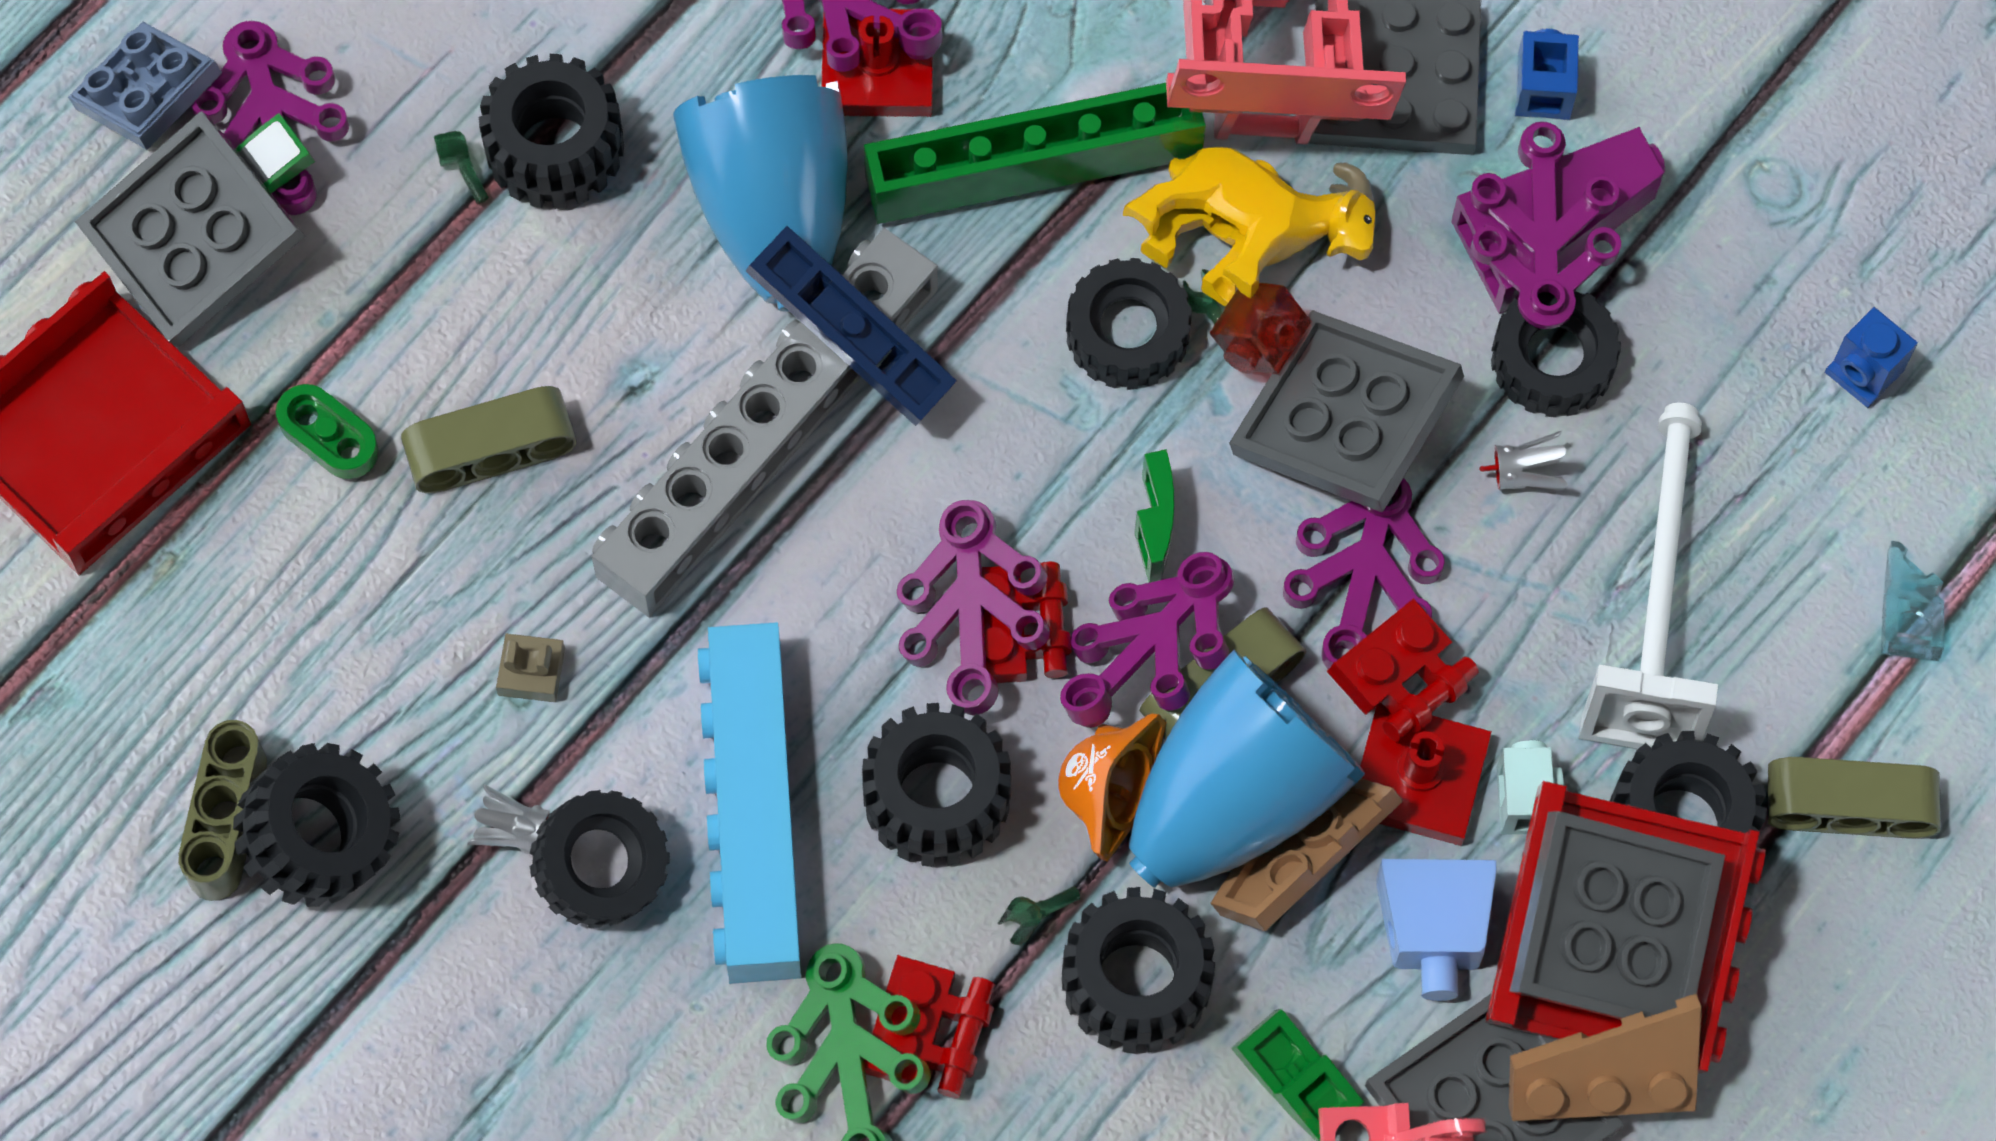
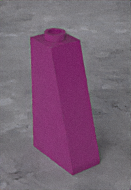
M1640 127L1563 155L1560 163L1555 167L1556 221L1583 197L1588 181L1594 176H1610L1618 183L1620 189L1615 207L1608 213L1599 214L1557 253L1558 273L1585 252L1588 236L1593 230L1600 227L1615 230L1656 199L1665 173V163L1659 148L1654 143L1648 144ZM1526 169L1503 178L1502 180L1506 185L1505 195L1533 220L1531 169ZM1485 186L1478 189L1479 194L1483 198L1493 199L1498 196L1492 187ZM1597 188L1591 191L1597 200L1606 201L1611 198L1609 192L1605 189ZM1471 191L1457 196L1451 222L1498 313L1501 314L1507 311L1508 305L1515 298L1518 300L1519 292L1494 268L1478 262L1473 257L1471 244L1475 232L1487 225L1500 228L1507 237L1506 250L1532 272H1534V256L1527 247L1489 212H1482L1476 209L1471 203ZM1487 238L1479 242V245L1485 251L1492 252L1499 249L1496 241Z

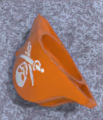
M1149 714L1127 728L1107 724L1099 725L1095 735L1077 744L1068 753L1061 766L1058 778L1060 796L1065 805L1085 823L1093 852L1100 859L1107 862L1133 827L1135 813L1146 780L1159 754L1167 723L1159 714Z

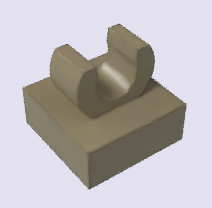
M505 633L496 683L498 696L556 703L565 653L564 641Z

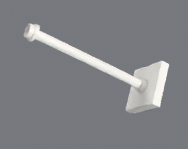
M1687 403L1667 405L1664 413L1660 415L1658 430L1667 437L1640 671L1599 664L1581 716L1578 739L1639 749L1645 743L1652 748L1656 737L1666 733L1670 734L1674 742L1677 741L1681 731H1694L1695 740L1702 741L1716 707L1718 684L1664 676L1690 439L1697 437L1701 433L1702 421L1698 417L1699 412L1697 408Z

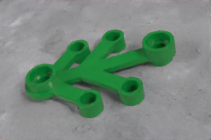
M841 943L829 944L820 948L808 963L806 981L810 991L788 1025H780L774 1028L767 1038L766 1047L772 1058L785 1065L797 1064L807 1053V1038L829 1009L831 1031L799 1081L787 1084L780 1089L776 1096V1109L782 1117L794 1123H804L810 1120L816 1112L818 1097L838 1067L848 1125V1132L843 1136L842 1141H859L865 1137H868L870 1141H892L885 1131L874 1126L863 1058L889 1074L891 1083L908 1094H916L926 1088L930 1081V1069L927 1063L919 1057L909 1053L901 1054L858 1026L853 1000L878 1013L881 1024L896 1035H907L917 1028L920 1022V1010L908 998L901 995L892 996L865 979L864 961L853 948ZM835 963H840V976L835 981L828 982L826 975L829 968ZM900 1006H906V1019L901 1024L893 1025L892 1014L894 1010ZM793 1035L795 1040L793 1049L788 1054L781 1055L780 1044L782 1040L787 1036ZM910 1064H916L918 1070L916 1078L912 1082L904 1084L902 1081L903 1070ZM802 1093L804 1097L802 1108L796 1113H791L789 1110L790 1100L794 1095Z

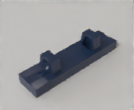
M788 226L748 266L746 272L915 426L957 382L951 374ZM890 350H892V351L889 353V355L883 360V362L881 363V365H880L879 367H877L876 365L883 359V357H884Z

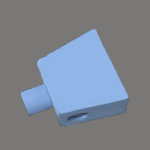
M1381 860L1376 884L1392 963L1398 969H1421L1422 997L1424 999L1444 1001L1458 997V970L1479 968L1486 946L1496 875V860Z

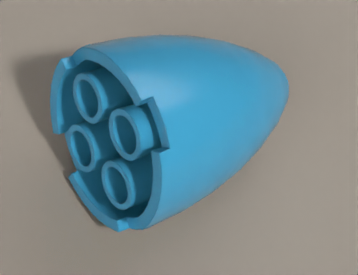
M816 75L777 76L736 83V90L716 96L713 102L706 104L705 96H695L680 104L673 112L683 161L693 191L708 225L723 251L744 280L765 302L777 303L779 311L788 310L746 272L748 266L786 226L791 228L824 260L832 265L842 228L846 202L848 160L841 92L837 81L827 83V87L818 86Z
M1235 649L1203 683L1179 716L1161 747L1146 780L1135 813L1129 848L1135 855V858L1129 864L1154 888L1161 881L1171 888L1202 881L1237 868L1269 852L1299 833L1326 812L1365 775L1363 769L1332 736L1327 737L1325 735L1326 732L1302 709L1303 707L1256 664L1246 656L1243 658Z

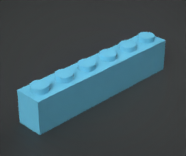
M776 622L708 627L709 648H698L700 684L711 683L712 703H701L703 739L714 738L715 758L704 759L706 794H717L718 814L707 815L709 851L720 850L721 871L710 872L712 908L723 907L724 928L713 929L715 965L726 964L729 984L802 979L779 624Z

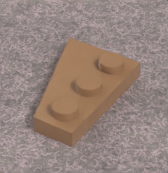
M1361 778L1332 807L1299 833L1269 852L1232 869L1211 901V905L1222 917L1266 931L1403 801L1393 788Z
M1697 994L1675 1000L1677 1008L1645 1018L1643 1011L1621 1018L1623 1026L1590 1037L1580 1032L1511 1055L1509 1110L1512 1121L1696 1111L1701 1005Z

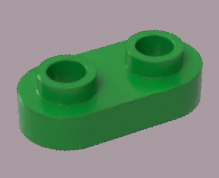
M301 384L288 389L280 397L276 406V418L283 435L328 472L339 478L354 479L365 475L374 467L378 459L379 449L373 430L366 422L325 390L315 385ZM306 414L317 416L315 422L310 425L298 423L300 418ZM356 447L359 449V453L353 458L346 459L340 456L346 448Z

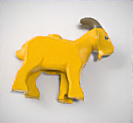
M1207 147L1198 150L1196 154L1186 159L1173 158L1169 163L1168 171L1172 180L1154 185L1140 197L1130 201L1123 209V216L1137 219L1149 234L1141 244V253L1164 268H1168L1172 263L1176 247L1175 240L1178 236L1195 228L1204 226L1212 235L1232 245L1233 247L1229 253L1202 278V292L1223 306H1227L1231 302L1236 288L1251 299L1259 287V274L1264 267L1289 258L1325 235L1328 236L1331 243L1327 251L1329 257L1345 253L1360 261L1367 259L1373 250L1375 206L1371 185L1366 175L1359 168L1348 163H1336L1333 167V173L1348 185L1331 184L1329 187L1331 194L1314 196L1297 192L1281 180L1274 167L1266 161H1254L1234 148Z

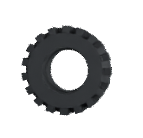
M550 54L549 61L540 62L538 55L527 57L526 66L519 68L516 63H513L505 68L506 79L503 80L495 77L489 84L491 96L483 95L480 104L482 116L479 117V128L489 170L492 169L494 180L501 188L508 186L511 197L520 201L523 197L528 196L530 206L542 208L545 201L553 202L554 209L566 208L565 201L574 198L579 205L589 200L588 191L591 189L598 193L602 192L608 186L606 175L615 177L620 168L619 157L624 155V140L616 93L611 83L605 84L604 75L597 68L594 67L587 72L585 61L573 57L570 63L563 62L562 54ZM551 118L571 120L581 126L578 132L570 139L554 145L536 144L523 137L533 125Z
M926 703L927 713L917 715L914 706L902 711L901 723L897 724L890 718L881 726V739L875 736L872 737L867 746L868 759L863 758L862 765L864 807H866V817L871 830L878 829V839L887 849L893 844L897 845L898 857L908 862L913 854L921 855L922 866L934 867L935 857H946L947 866L960 864V853L967 851L971 858L983 852V841L986 839L993 843L1000 834V823H1006L1009 814L1012 780L1011 761L1008 751H1002L1003 739L996 730L987 733V720L977 713L971 720L965 719L964 707L952 704L950 713L939 712V703ZM936 762L946 763L964 772L970 779L972 788L963 799L953 805L943 808H931L916 803L906 795L901 787L905 778L922 765Z
M1681 731L1677 741L1674 742L1669 733L1658 736L1652 748L1646 743L1636 750L1632 761H1627L1610 798L1611 802L1657 812L1654 797L1671 790L1688 791L1701 797L1711 807L1718 827L1743 833L1751 829L1759 831V836L1761 834L1760 829L1766 820L1767 808L1761 807L1766 797L1764 785L1752 784L1758 773L1752 762L1750 761L1742 766L1738 762L1741 751L1731 744L1725 751L1716 746L1720 737L1707 733L1704 741L1695 740L1694 731Z
M315 743L302 745L294 753L290 750L280 756L251 782V787L242 794L237 806L243 810L234 817L233 830L243 832V835L234 842L237 855L247 853L250 861L243 868L250 878L257 872L264 878L265 881L260 888L269 895L279 889L283 891L282 901L295 905L304 897L306 907L320 906L328 899L332 904L354 892L375 876V873L383 868L391 858L388 851L397 845L399 832L390 828L400 821L399 807H390L388 803L395 796L391 784L381 786L377 777L383 772L374 763L368 768L360 764L363 755L351 749L343 756L340 755V745L326 743L318 751ZM306 798L324 805L334 815L341 832L339 852L318 850L302 839L292 819L294 799Z
M1141 887L1127 888L1126 898L1118 899L1115 891L1102 895V905L1097 908L1091 902L1082 911L1081 922L1077 923L1074 921L1068 932L1067 945H1064L1061 977L1062 991L1066 992L1065 1004L1070 1015L1077 1013L1079 1016L1078 1026L1086 1035L1095 1030L1099 1033L1098 1043L1110 1048L1113 1040L1122 1042V1052L1135 1053L1137 1044H1147L1148 1053L1159 1051L1162 1048L1163 1040L1168 1038L1174 1045L1184 1038L1185 1030L1188 1026L1192 1029L1195 1028L1201 1020L1203 1008H1207L1216 963L1213 962L1215 949L1212 938H1205L1206 925L1199 915L1192 919L1187 916L1188 904L1179 898L1173 906L1166 903V892L1153 889L1152 898L1141 897ZM1131 945L1146 946L1156 950L1166 958L1172 967L1174 977L1168 986L1155 994L1133 996L1119 991L1110 984L1102 971V963L1111 953L1122 947Z

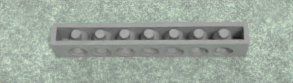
M883 228L872 242L864 240L858 245L848 261V269L842 274L861 293L870 290L882 293L884 295L882 298L871 302L901 330L909 324L938 291V266L886 228ZM793 320L785 327L777 340L775 351L765 362L758 360L750 366L741 380V389L728 403L725 401L719 402L711 410L704 422V430L692 444L685 442L676 449L667 464L668 471L655 485L649 483L637 493L630 505L631 512L618 527L614 525L609 526L596 540L592 549L594 553L592 561L596 578L647 617H651L861 378L858 373L801 321ZM799 370L807 371L813 375L804 382H794L787 378L789 374ZM760 411H770L777 415L774 420L768 423H757L750 419ZM724 452H734L741 456L738 461L729 465L719 464L714 461L716 456ZM688 493H697L704 497L703 501L695 506L688 507L677 503L681 496ZM656 534L667 538V541L658 548L649 549L640 545V542L649 535Z

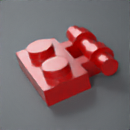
M1052 561L1040 563L1047 573V582L1039 593L1030 596L1019 593L1010 583L1008 572L999 566L982 567V577L1024 610H1040V615L1050 628L1049 638L1042 647L1036 650H1027L1021 647L1013 638L1010 628L984 609L986 669L995 678L997 683L1026 682V660L1043 659L1044 675L1048 678H1060L1068 674L1066 656L1072 652L1071 634L1064 629L1063 607L1068 604L1067 585L1061 582L1059 563ZM1023 629V631H1022V637H1027V638H1028V637L1032 636V635H1024V629Z
M1413 598L1334 662L1327 670V673L1365 716L1382 703L1392 714L1391 717L1383 722V730L1390 739L1399 741L1407 733H1417L1432 720V713L1443 703H1453L1465 694L1468 689L1467 683L1478 675L1479 669L1476 663L1466 656L1462 657L1452 666L1445 664L1438 657L1452 641ZM1415 674H1418L1428 685L1417 695L1410 694L1403 687V684Z
M897 955L885 992L892 996H904L914 1002L920 1010V1022L917 1028L910 1034L896 1035L881 1024L878 1014L872 1035L901 1054H913L925 1061L930 1069L943 1072L937 1091L944 1096L958 1099L961 1096L966 1078H972L976 1069L978 1058L974 1055L981 1029L988 1027L994 1008L990 1005V1000L995 983L985 978L973 977L967 996L957 997L950 994L955 980V971ZM900 1006L894 1010L892 1014L893 1025L901 1024L906 1019V1006ZM942 1018L958 1022L951 1047L943 1048L934 1045ZM863 1059L865 1074L890 1081L889 1074ZM910 1064L903 1070L902 1081L904 1084L910 1083L916 1078L918 1071L916 1064Z

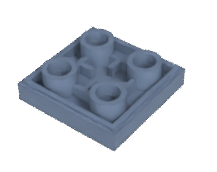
M142 21L134 30L124 36L121 44L97 68L91 70L85 76L83 82L68 98L79 112L148 150L222 74V71L215 60Z

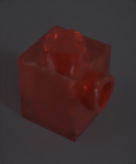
M1259 282V287L1251 299L1237 289L1210 331V335L1224 351L1223 357L1226 362L1236 370L1243 373L1257 371L1279 374L1312 321L1284 285Z

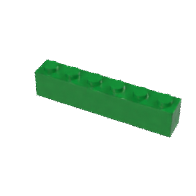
M1165 82L864 144L865 178L877 224L1167 165L1173 158L1186 159L1196 154L1198 150L1203 149L1206 124L1202 112H1190V108L1167 107Z

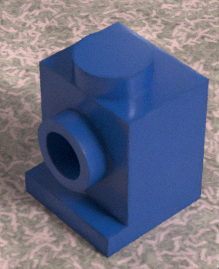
M1540 29L1535 32L1523 31L1518 51L1515 116L1570 120L1577 96L1579 35L1563 34L1555 29Z
M1873 307L1845 335L1834 361L1826 368L1824 373L1869 408L1904 372L1918 342L1877 308Z

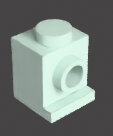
M1536 740L1514 743L1511 748H1503L1496 767L1501 835L1527 834L1537 787L1542 781L1564 785L1562 768L1552 767L1551 747H1547L1546 743Z

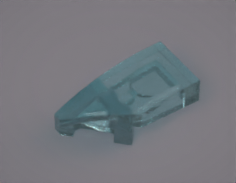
M1891 541L1887 553L1884 583L1881 654L1939 661L1944 650V600L1938 596L1943 581L1933 572L1925 575L1906 557L1908 549L1901 542Z

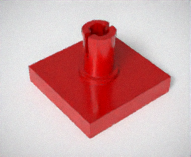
M890 9V10H892V11H894V12H896V13H898V14H900V15H903L905 12L910 11V10H913V9ZM823 11L822 87H827V83L835 81L839 83L844 116L932 117L933 56L924 60L909 57L899 46V40L894 37V24L890 18L880 16V28L877 29L874 27V15L860 21L847 14L851 34L859 41L861 60L859 65L850 71H836L829 66L827 61L826 44L829 40ZM846 51L839 52V54L849 53Z
M1380 703L1375 709L1360 765L1365 772L1362 779L1393 788L1403 802L1379 824L1462 846L1492 731L1432 715L1431 722L1419 732H1409L1399 741H1393L1386 735L1382 726L1383 722L1391 717L1392 714Z

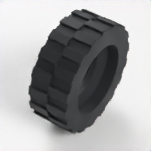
M1120 258L1109 260V263L1106 265H1097L1090 269V274L1085 278L1082 276L1076 283L1074 294L1071 293L1066 319L1067 345L1069 351L1072 350L1074 361L1078 367H1083L1087 371V376L1095 381L1097 379L1106 383V386L1112 388L1117 386L1127 387V390L1138 389V386L1142 385L1152 386L1157 384L1160 378L1171 375L1175 371L1176 364L1178 362L1181 363L1186 355L1192 320L1191 306H1188V294L1184 287L1181 288L1177 283L1178 279L1171 272L1167 273L1162 270L1160 265L1151 262V264L1145 263L1139 258H1130V260L1120 261ZM1125 299L1136 300L1144 303L1152 310L1156 318L1157 328L1153 337L1147 343L1135 348H1124L1113 344L1105 337L1101 329V317L1104 311L1114 302Z
M1576 290L1574 291L1576 299L1574 311L1570 319L1559 326L1569 330L1580 340L1584 353L1579 367L1573 372L1561 376L1546 374L1533 365L1528 355V343L1531 337L1541 329L1534 327L1523 318L1516 298L1508 305L1507 312L1502 314L1491 349L1493 351L1491 367L1492 371L1495 370L1498 386L1508 393L1507 397L1514 404H1521L1525 407L1526 411L1533 414L1535 412L1543 413L1545 417H1556L1560 414L1571 416L1577 414L1578 410L1583 408L1589 409L1595 405L1599 396H1604L1613 379L1621 352V341H1618L1620 331L1617 323H1613L1610 318V311L1604 305H1599L1595 301L1596 298L1588 293L1583 294ZM1542 292L1537 295L1538 300L1544 305L1550 306L1557 303L1556 297L1551 293Z
M594 790L587 792L583 796L577 795L551 812L549 818L542 822L536 833L538 836L536 841L531 843L529 854L532 855V865L529 866L531 877L535 878L538 886L535 889L540 898L544 897L548 902V908L556 915L560 913L567 918V922L578 925L582 923L587 924V928H600L605 924L612 926L621 923L643 911L644 907L651 904L658 896L656 894L657 890L665 884L667 874H665L666 865L670 864V852L666 851L665 842L668 840L664 830H660L656 822L658 819L653 812L645 810L641 806L643 803L634 797L629 799L622 796V792L613 790L608 793ZM592 830H604L615 835L623 843L627 852L628 865L624 876L614 886L608 888L591 887L581 881L574 872L571 862L572 848L582 834Z

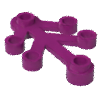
M782 0L785 18L782 21L784 43L788 47L797 50L810 47L816 40L815 21L811 15L805 13L804 0ZM820 0L822 1L829 40L826 44L827 61L829 66L836 71H850L856 68L861 60L859 41L851 34L847 14L860 21L874 15V27L877 29L880 28V16L890 18L894 24V37L899 40V46L913 59H928L942 45V22L940 17L931 10L918 8L900 15L871 0ZM896 0V1L899 2V3H901V4L910 5V4H915V3H917V2H919V1H921V0ZM843 51L849 52L845 54H839V52Z
M259 21L241 22L227 32L222 45L227 62L221 69L222 74L192 104L195 116L202 111L215 124L221 122L227 115L228 107L226 102L247 75L252 91L223 133L235 149L254 132L260 121L263 125L278 113L282 117L284 115L316 130L318 136L325 141L335 142L346 136L349 131V122L343 107L335 103H326L318 106L275 86L269 71L270 68L299 80L307 92L314 95H322L329 92L335 84L333 68L327 59L314 56L305 60L278 47V39L273 29ZM248 42H259L254 48H242V46ZM315 71L326 73L325 77L321 80L313 81L308 79L309 75ZM209 100L219 102L212 110L200 109ZM335 117L340 119V122L334 127L328 128L322 125L328 118ZM306 169L288 181H300L298 187L292 190H285L279 187L271 193L288 215L303 214L316 201L317 192L314 181Z
M1536 122L1529 125L1523 131L1518 146L1519 159L1524 166L1531 169L1533 220L1505 195L1506 185L1502 178L1496 174L1484 173L1479 175L1474 180L1470 192L1471 203L1476 209L1482 212H1489L1533 253L1534 272L1506 250L1507 237L1500 228L1492 225L1479 228L1475 232L1471 244L1473 257L1478 262L1494 268L1519 292L1518 308L1521 315L1528 323L1540 329H1553L1566 323L1575 308L1576 299L1574 291L1601 266L1611 265L1617 259L1621 249V239L1617 232L1607 227L1597 228L1589 234L1585 245V252L1558 274L1557 253L1599 214L1608 213L1615 207L1620 189L1618 183L1610 176H1594L1588 181L1583 197L1556 221L1555 167L1562 159L1566 141L1562 131L1549 122ZM1537 136L1547 137L1553 142V145L1548 148H1542L1536 145L1533 139ZM1485 186L1492 187L1498 196L1493 199L1483 198L1479 194L1478 189ZM1597 188L1605 189L1609 192L1611 198L1606 201L1597 200L1591 191ZM1487 238L1496 241L1499 249L1492 252L1485 251L1481 248L1479 242ZM1600 240L1606 241L1612 246L1613 251L1605 254L1600 253L1594 248L1593 243ZM1542 292L1551 293L1556 297L1557 303L1550 306L1544 305L1538 300L1537 295Z
M1405 478L1402 479L1391 498L1393 503L1386 506L1383 512L1350 501L1321 518L1312 517L1305 519L1298 527L1296 535L1297 548L1306 556L1318 557L1328 550L1331 537L1365 521L1360 541L1307 570L1296 569L1290 572L1284 581L1283 597L1285 601L1294 608L1303 609L1315 602L1318 591L1352 573L1340 625L1329 630L1323 641L1321 658L1327 669L1338 660L1334 655L1335 650L1339 648L1350 650L1367 636L1362 630L1375 578L1397 611L1414 598L1432 618V609L1429 603L1423 598L1417 597L1383 546L1387 528L1389 527L1410 555L1408 572L1411 578L1420 584H1432L1440 578L1445 564L1444 556L1438 548L1428 543L1409 515L1408 510L1412 503V491ZM1313 530L1321 533L1324 540L1321 543L1312 544L1303 535ZM1421 558H1429L1435 562L1436 568L1432 571L1421 570L1417 566L1416 561ZM1296 582H1303L1310 587L1311 592L1300 596L1295 594L1290 586Z
M960 500L949 505L943 512L939 524L941 542L914 573L908 574L901 579L897 586V597L911 612H924L933 605L936 599V591L933 585L956 560L957 579L920 623L903 633L899 640V651L913 666L923 667L929 665L938 653L937 639L959 615L961 666L950 674L946 690L949 699L954 705L965 708V714L975 715L977 713L979 715L988 711L995 704L998 697V684L986 669L984 609L1010 628L1011 635L1024 649L1036 650L1042 647L1050 635L1049 625L1038 612L1024 610L982 577L981 554L1008 572L1010 583L1023 595L1030 596L1039 593L1047 582V573L1037 559L1032 556H1022L995 535L996 520L986 505L975 500ZM977 524V528L971 535L964 538L961 537L962 531L967 525ZM1029 568L1036 570L1033 579L1029 582H1019L1023 571ZM924 586V592L918 599L909 600V593L914 587ZM1033 622L1038 623V629L1034 635L1028 638L1022 637V631L1026 625ZM926 640V646L921 653L911 654V647L916 641ZM984 686L985 690L978 699L974 701L968 700L969 693L974 687Z
M1200 552L1189 556L1181 563L1177 577L1141 585L1133 583L1119 585L1109 596V605L1119 621L1103 625L1086 623L1073 631L1071 634V646L1077 658L1084 663H1094L1101 660L1108 653L1110 646L1131 643L1099 676L1092 673L1080 674L1070 679L1061 690L1060 700L1072 722L1087 728L1097 727L1104 723L1110 715L1113 702L1111 697L1154 652L1156 676L1151 682L1150 690L1158 706L1163 710L1172 711L1181 708L1187 703L1190 698V689L1181 674L1179 626L1193 611L1195 613L1196 635L1192 637L1189 648L1197 665L1203 669H1215L1229 655V648L1219 631L1218 603L1231 592L1234 585L1233 571L1225 560L1210 552ZM1134 600L1132 603L1123 606L1126 602ZM1169 602L1161 612L1145 615L1148 605ZM1095 640L1092 644L1084 646L1089 641ZM1211 646H1215V648H1213L1212 650L1208 652H1203L1205 649ZM1176 687L1172 692L1164 693L1169 688Z

